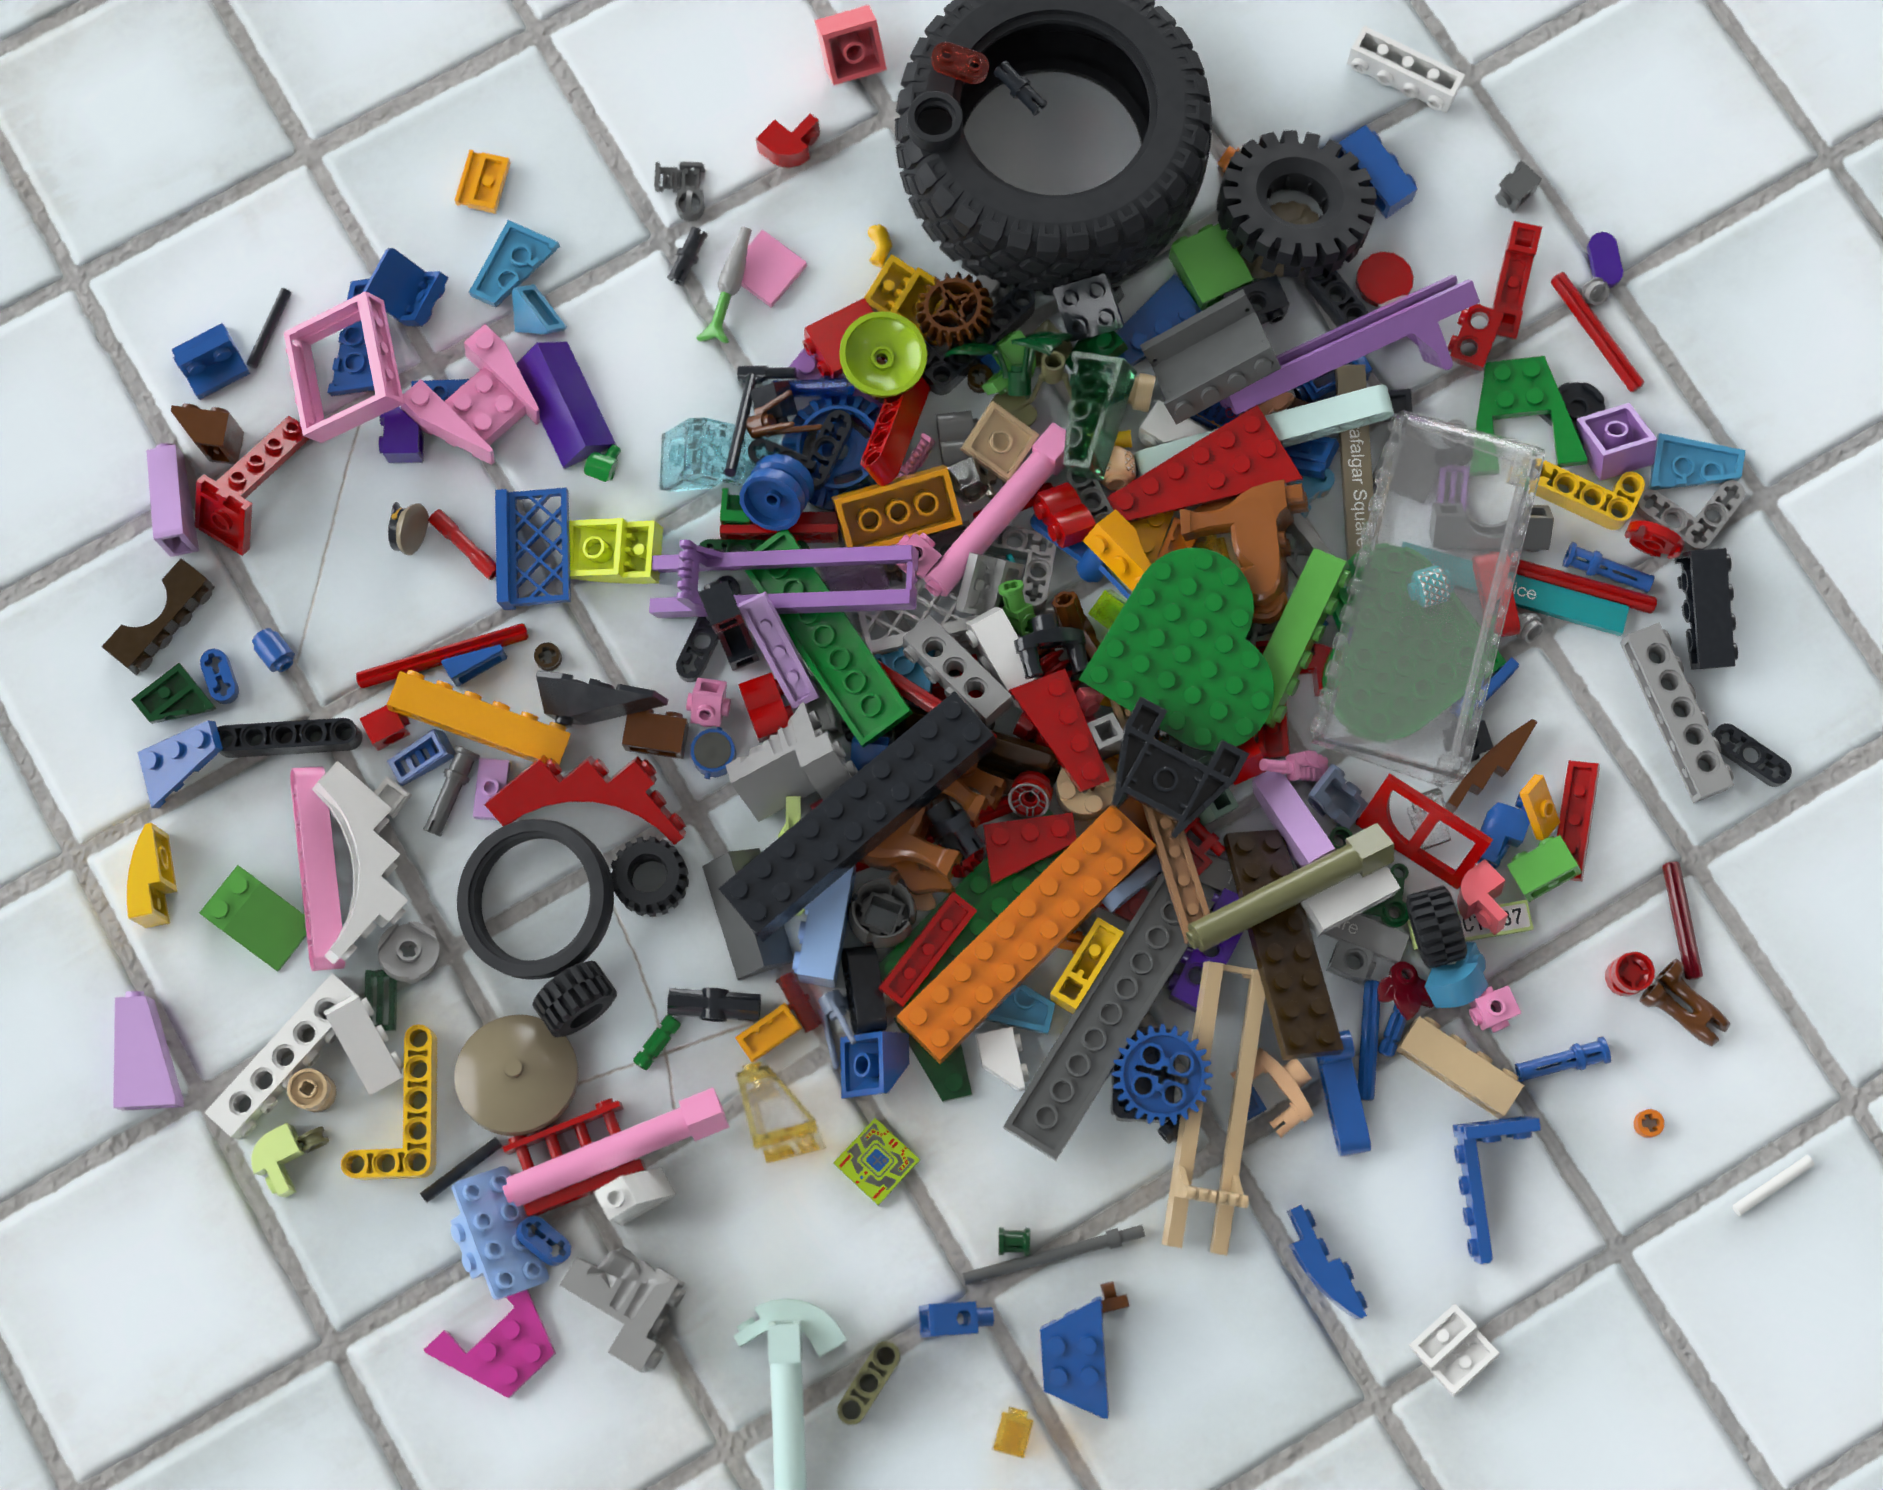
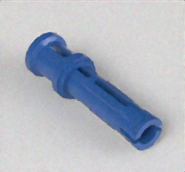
M1571 542L1562 564L1566 568L1572 566L1583 570L1588 576L1598 574L1640 589L1646 593L1650 591L1655 578L1654 575H1649L1603 558V554L1597 550L1591 552L1577 547L1575 542ZM1576 557H1581V558H1583V559H1586L1587 561L1585 562V561L1576 559ZM1616 570L1622 572L1624 574L1635 577V579L1628 578L1626 576L1617 574L1612 571Z
M1602 1036L1598 1037L1595 1042L1584 1045L1573 1044L1570 1050L1523 1063H1516L1515 1071L1519 1077L1518 1080L1524 1082L1571 1068L1581 1071L1585 1070L1586 1066L1599 1062L1608 1064L1611 1063V1053L1607 1041Z

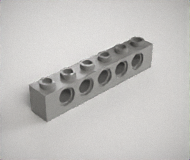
M1659 622L1627 634L1620 644L1692 802L1695 803L1728 790L1734 785L1732 781L1734 779L1733 772L1730 766L1724 763L1720 755V744L1715 737H1712L1708 729L1707 715L1703 710L1699 709L1696 703L1694 687L1691 683H1687L1684 677L1683 663L1673 653L1669 633L1662 629ZM1649 653L1657 654L1660 658V663L1652 662L1649 658ZM1661 679L1668 680L1672 684V690H1666L1661 684ZM1673 707H1681L1685 717L1677 716L1674 713ZM1686 733H1691L1696 737L1697 745L1687 741ZM1698 760H1704L1708 763L1709 772L1700 769Z

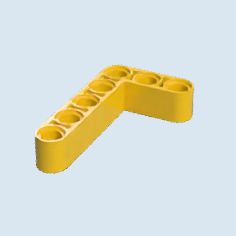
M412 1025L404 1036L403 1148L365 1149L347 1152L341 1160V1170L350 1178L357 1180L425 1178L431 1175L436 1168L437 1036L424 1025ZM426 1032L428 1037L426 1044L422 1047H416L414 1044L416 1035ZM419 1063H426V1074L421 1078H416L414 1076V1068ZM420 1093H425L427 1103L424 1107L416 1109L413 1103L414 1098ZM419 1124H425L427 1129L425 1137L416 1140L413 1136L415 1127ZM418 1155H424L427 1161L426 1166L421 1171H415L413 1168V1161ZM388 1156H393L395 1167L390 1172H384L382 1168L383 1160ZM357 1157H362L364 1168L359 1173H354L351 1168L352 1162Z

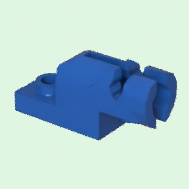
M1520 794L1515 802V806L1519 809L1498 802L1487 811L1480 831L1492 838L1493 841L1477 864L1485 859L1494 869H1497L1502 858L1510 848L1509 845L1518 848L1523 843L1530 822Z

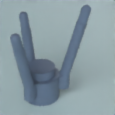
M836 989L818 999L821 1008L817 1010L822 1020L834 1069L839 1068L828 1017L831 1021L838 1019L850 1043H856V1039L844 1017L847 1014L846 1009L849 1011L847 996L843 997L840 990Z

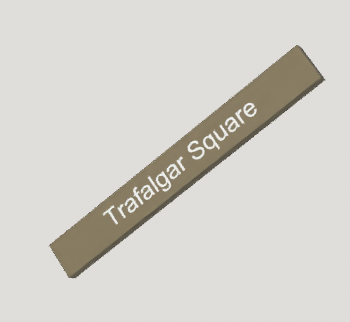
M1365 364L1343 365L1335 369L1336 396L1367 388ZM1369 425L1339 433L1347 560L1360 550L1377 545Z

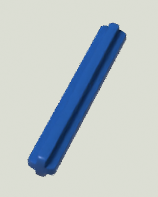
M1366 980L1364 983L1358 1088L1362 1101H1372L1375 1097L1380 1002L1377 993L1380 981Z

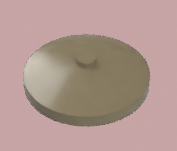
M530 1015L501 1017L479 1028L461 1049L454 1072L455 1090L468 1116L482 1128L505 1136L532 1134L555 1122L566 1111L573 1100L579 1078L577 1058L567 1037L553 1036L541 1018Z

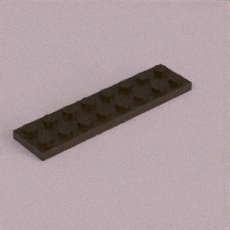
M1278 829L1226 833L1223 838L1239 899L1294 872L1286 842ZM1301 903L1247 929L1282 1060L1340 1055L1344 1051L1306 912Z

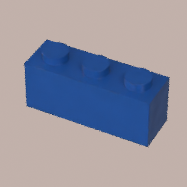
M1364 125L1338 143L1342 145L1339 158L1351 152L1360 160L1356 170L1366 168L1372 178L1369 187H1375L1377 199L1374 205L1377 206V209L1386 219L1413 201L1418 189L1415 180L1411 175L1405 174L1400 168L1396 156L1391 152L1388 153L1376 132H1371Z

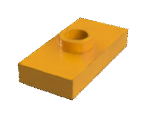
M1535 774L1519 794L1536 840H1543L1550 836L1559 825L1560 820L1544 775Z
M783 1003L740 1033L735 1039L753 1064L803 1028L786 1003Z

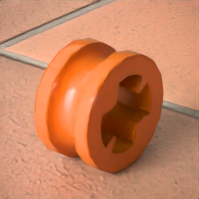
M1654 1109L1639 1112L1633 1121L1635 1131L1644 1138L1659 1135L1665 1126L1663 1116ZM1645 1115H1648L1650 1120H1655L1656 1126L1652 1127L1653 1132H1650L1648 1127L1642 1126V1121L1646 1120Z

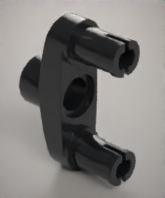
M1047 613L1032 618L1031 623L1034 632L1013 641L1016 654L1020 655L1025 679L1037 678L1044 674L1038 650L1054 648L1067 650L1073 675L1082 674L1088 665L1084 631L1078 628L1060 627L1057 613Z
M948 798L925 812L933 824L930 829V835L936 844H940L944 848L960 851L963 855L960 862L985 846V843H983L971 825L972 819L964 808L955 810Z

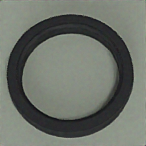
M528 819L513 822L499 828L486 837L468 859L463 869L457 892L459 924L467 943L474 953L487 965L503 974L530 980L555 977L562 971L582 963L590 957L608 930L614 907L613 880L607 862L600 850L592 841L576 829L557 821L544 819ZM533 839L556 840L567 846L578 857L585 869L590 888L588 912L580 931L565 948L543 959L520 960L504 952L488 933L482 914L484 885L494 864L512 847Z

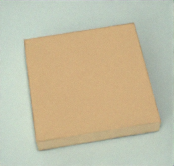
M992 401L960 450L1006 483L1017 471L1040 434Z

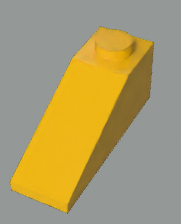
M1097 917L1050 993L1051 1001L1074 1014L1124 932Z

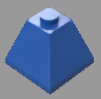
M878 1031L853 1035L856 1039L855 1044H851L847 1036L840 1037L842 1099L889 1093L910 1064L909 1033Z

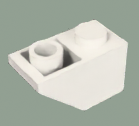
M1013 1027L976 1034L982 1068L1015 1090L1023 1091L1025 1089L1024 1082H1029V1075L1026 1063L1020 1064L1018 1052H1023L1020 1034H1014Z

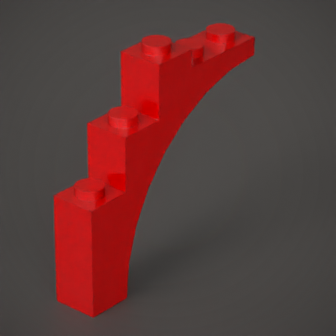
M543 755L484 804L502 826L508 825L524 814L544 806L565 802H595L615 806L641 817L660 830L674 845L681 841L686 834L684 830L686 825L677 813L671 814L664 806L667 804L664 797L657 790L652 792L650 789L657 780L654 776L657 772L648 760L642 761L639 756L610 778L607 775L609 773L607 766L599 758L595 760L591 755L564 777L560 774L562 769L553 758L547 759Z

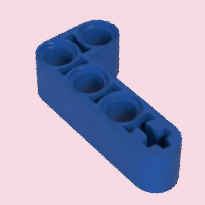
M1349 1030L1339 1031L1344 1051L1340 1055L1316 1057L1335 1145L1340 1157L1371 1151L1370 1136L1352 1058L1355 1056V1048Z

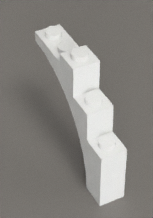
M339 761L312 788L316 795L329 807L341 826L349 846L353 867V895L348 917L337 940L324 956L332 964L339 960L340 957L346 961L357 949L353 943L361 935L365 939L375 929L377 925L374 922L381 928L389 921L394 925L406 912L402 907L408 901L406 897L385 880L397 868L398 865L394 861L400 855L378 835L390 821L386 816L392 808Z

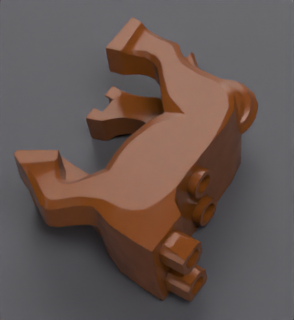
M1284 479L1254 486L1240 494L1235 500L1229 498L1200 505L1192 511L1179 509L1181 533L1185 541L1209 535L1231 533L1233 549L1241 566L1240 570L1246 577L1253 595L1254 613L1252 623L1271 624L1279 621L1288 603L1289 579L1286 557L1291 556V546L1289 538L1286 539V530L1294 522V514L1309 512L1308 497L1306 492H1304L1302 483L1287 486Z
M977 762L859 862L879 870L898 871L907 888L914 895L955 892L956 889L950 882L954 875L951 871L955 863H960L963 855L960 851L944 848L926 841L930 834L932 823L925 812L948 798L966 810L972 819L970 823L977 829L981 821L978 820L982 809L986 810L989 806L996 811L1007 788L1005 779L978 769ZM919 863L926 865L931 869L927 871H921Z

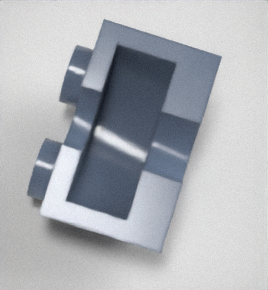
M1331 764L1310 791L1307 801L1321 816L1326 814L1337 823V827L1342 826L1350 829L1368 803L1361 797L1362 791L1351 782L1346 783L1344 771Z

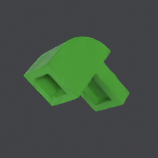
M1021 330L1008 333L995 344L1001 351L1008 370H1011L1012 364H1023L1025 347L1011 344V340L1026 338ZM992 355V357L995 359V361H996V362L998 363V365L1000 366V363H999V361H998V358H997L996 356ZM1036 356L1034 357L1032 377L1036 368ZM1000 369L981 387L987 395L995 393L1002 395L1008 391V379L1003 378L1002 369Z

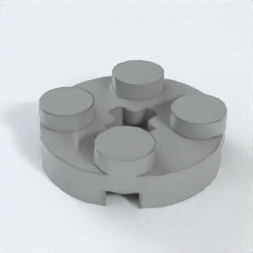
M419 922L393 925L383 933L379 940L378 962L383 971L391 978L415 984L428 976L438 963L439 945L437 938L429 927ZM411 946L415 947L414 953L416 955L413 957L409 956L408 958L403 956L401 951L403 947L406 949Z

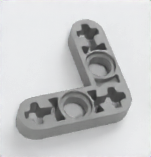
M1735 480L1724 482L1696 518L1653 489L1643 491L1635 510L1646 521L1668 527L1680 535L1685 542L1684 548L1686 550H1705L1743 501L1745 489ZM1731 489L1735 492V494L1733 495V498L1724 506L1723 504H1721V502L1726 497L1727 492ZM1652 499L1654 501L1653 507H1650V509L1645 508L1646 501ZM1664 507L1666 510L1658 518L1656 515ZM1707 511H1718L1721 516L1720 523L1710 522L1706 517ZM1669 514L1676 515L1681 521L1680 527H1670L1666 523V516ZM1703 527L1707 531L1701 537V541L1696 544L1692 541L1694 539L1693 535H1696Z
M1007 526L1000 534L1002 536L1001 544H997V538L985 552L1002 556L1010 553L1013 558L1027 560L1023 578L1024 589L1022 591L1025 603L1033 605L1034 613L1039 612L1046 604L1057 546L1037 531ZM1016 537L1023 544L1020 547L1013 548L1006 541L1009 538ZM1028 541H1032L1030 550L1027 549ZM1041 544L1047 545L1045 552L1040 551ZM1035 567H1040L1046 571V575L1042 578H1036L1031 575L1030 571ZM1032 587L1038 588L1035 602L1030 601Z

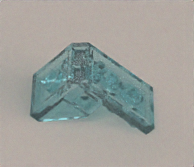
M688 418L662 434L659 490L672 492L709 489L722 482L743 487V484L755 467L748 456V446L755 439L751 438L746 428L736 475L728 477L724 474L735 424L709 418ZM775 435L768 438L762 437L764 439H768L774 443L781 445L782 435ZM763 447L761 450H755L759 459L762 455H768L766 447Z

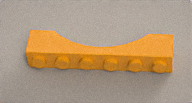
M1116 509L1098 522L1083 540L1131 591L1134 590L1144 572L1151 565L1140 544L1137 530Z

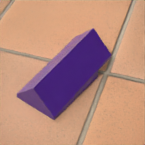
M537 342L516 365L539 408L540 420L563 469H566L586 460L591 453H601L608 450L611 445H616L568 342Z

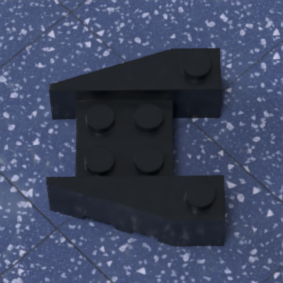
M1140 696L1124 725L1111 807L1115 809L1123 794L1167 816L1176 821L1169 836L1173 840L1235 782L1249 754L1221 740L1206 766L1156 740L1153 737L1167 710Z

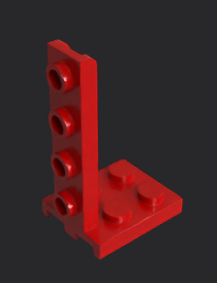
M288 415L217 481L204 474L196 481L195 528L242 556L250 549L253 503L246 500V498L310 439L303 436L299 421Z

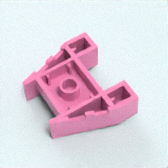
M484 324L464 341L465 356L480 371L445 401L420 379L403 394L404 404L401 405V409L419 425L423 432L430 435L434 434L444 439L446 443L454 447L458 446L472 453V456L492 465L495 460L494 451L490 445L525 415L538 425L540 423V413L507 345Z

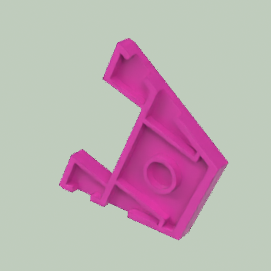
M528 1289L506 1297L514 1306V1309L468 1353L447 1330H443L423 1351L501 1395L510 1398L556 1354Z

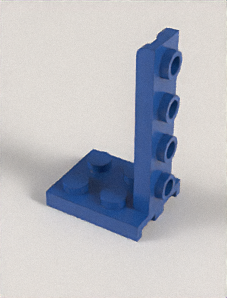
M1520 1116L1452 1125L1454 1137L1458 1140V1145L1454 1146L1455 1159L1457 1164H1461L1462 1176H1459L1458 1179L1461 1195H1465L1467 1207L1463 1208V1218L1465 1225L1470 1226L1471 1239H1467L1469 1256L1471 1258L1474 1257V1262L1488 1264L1493 1259L1477 1142L1502 1141L1501 1135H1506V1138L1513 1139L1531 1138L1533 1131H1541L1539 1118Z

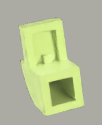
M288 1123L262 1136L256 1143L251 1157L253 1173L260 1176L268 1173L269 1176L265 1180L270 1191L285 1198L296 1193V1189L284 1164L305 1154L302 1151V1143H299L297 1140L299 1136L295 1127Z

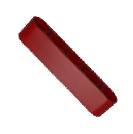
M922 376L905 393L885 398L865 448L861 465L880 486L891 483L897 477L931 388Z

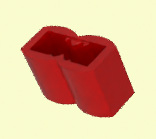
M1066 482L1037 493L1035 504L1033 505L1034 513L1039 520H1042L1048 526L1049 537L1052 541H1056L1061 548L1083 541L1095 527L1096 523L1092 514L1081 503L1076 490L1070 483Z
M772 672L738 684L759 743L770 739V735H777L778 729L788 726V721L793 715V711L790 705L784 707L781 696L785 694L777 679H774Z

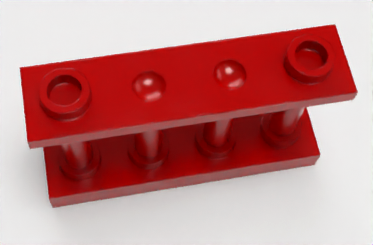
M612 1098L603 1100L595 1104L596 1109L530 1136H513L508 1139L510 1144L502 1146L504 1153L509 1155L516 1152L522 1170H527L534 1167L528 1147L545 1141L551 1158L554 1159L564 1155L557 1135L574 1129L580 1147L592 1143L586 1124L600 1118L604 1119L610 1136L620 1132L621 1129L615 1112L623 1110V1104L619 1100L614 1102ZM641 1158L634 1159L614 1169L538 1198L523 1206L527 1217L532 1215L539 1216L594 1194L596 1190L620 1176L646 1171L647 1169Z

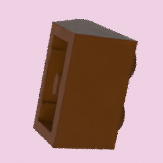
M188 403L182 404V406H171V412L209 462L235 465L239 461L244 431L228 410L219 407H212L211 410L200 409V407Z

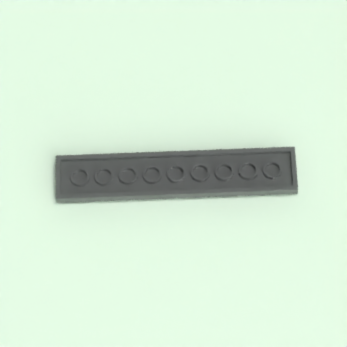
M1163 871L1003 1126L1004 1130L1055 1161L1059 1158L1116 1064L1113 1060L1120 1059L1122 1054L1118 1051V1048L1126 1049L1128 1046L1126 1038H1133L1190 945L1189 943L1185 944ZM1205 897L1209 911H1211L1215 902Z

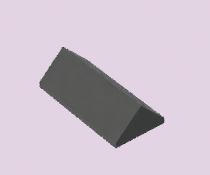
M760 848L729 851L702 866L737 980L793 963L794 960L784 925L763 942L718 889L761 853Z

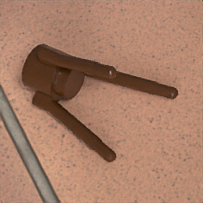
M787 390L764 406L755 408V415L748 417L746 420L747 431L753 439L821 430L823 425L794 427L795 423L793 421L777 424L775 417L772 414H767L768 410L791 396V390Z

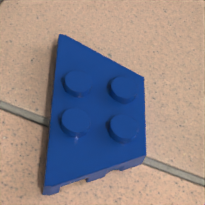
M1095 1297L1090 1303L1077 1310L1075 1308L1065 1313L1062 1318L1052 1320L1041 1326L1044 1392L1098 1417L1108 1419L1109 1403L1102 1297Z

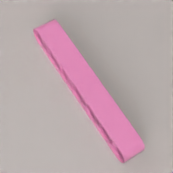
M323 766L292 768L290 773L306 935L312 971L343 969L345 967V961L341 957L334 964L324 957L342 930V919L330 810L312 790L325 774Z

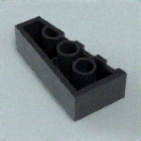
M1726 548L1682 552L1679 557L1674 558L1675 564H1681L1682 569L1681 576L1677 577L1678 588L1682 589L1686 595V599L1681 607L1685 621L1690 623V628L1686 630V640L1691 670L1734 667L1735 660L1738 659V647L1733 641L1736 618L1731 613L1730 602L1734 598L1733 586L1729 584L1728 572L1731 571L1732 567L1731 557L1727 554Z

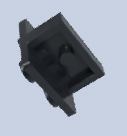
M1106 272L1083 280H1077L1070 284L1056 286L1053 289L1066 331L1069 334H1073L1071 342L1118 330L1124 326L1118 303L1124 298L1121 286L1112 288Z

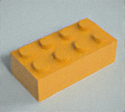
M945 465L895 478L885 486L874 484L831 497L845 547L890 546L897 544L905 534L909 537L914 533L920 536L922 532L928 535L963 524L949 471Z

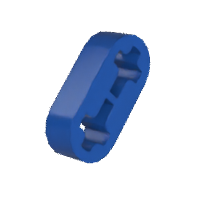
M214 648L205 651L201 656L200 666L210 695L220 704L234 702L238 697L239 687L230 660L219 649ZM214 657L222 660L218 663L219 673H216L211 666H208L212 664V658ZM220 680H223L228 687H231L227 689L226 696L217 693L221 690Z
M532 1215L518 1224L516 1228L517 1239L549 1266H557L569 1258L571 1254L570 1242L539 1216ZM534 1225L536 1227L534 1232L536 1235L529 1237L527 1235L529 1232L528 1227ZM557 1244L560 1247L559 1255L554 1257L551 1254L553 1251L552 1247Z

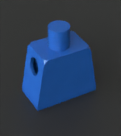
M976 1301L918 1306L920 1338L977 1334L979 1331L978 1327L994 1325L992 1307L977 1308ZM958 1313H961L963 1316L962 1324H959L957 1321Z

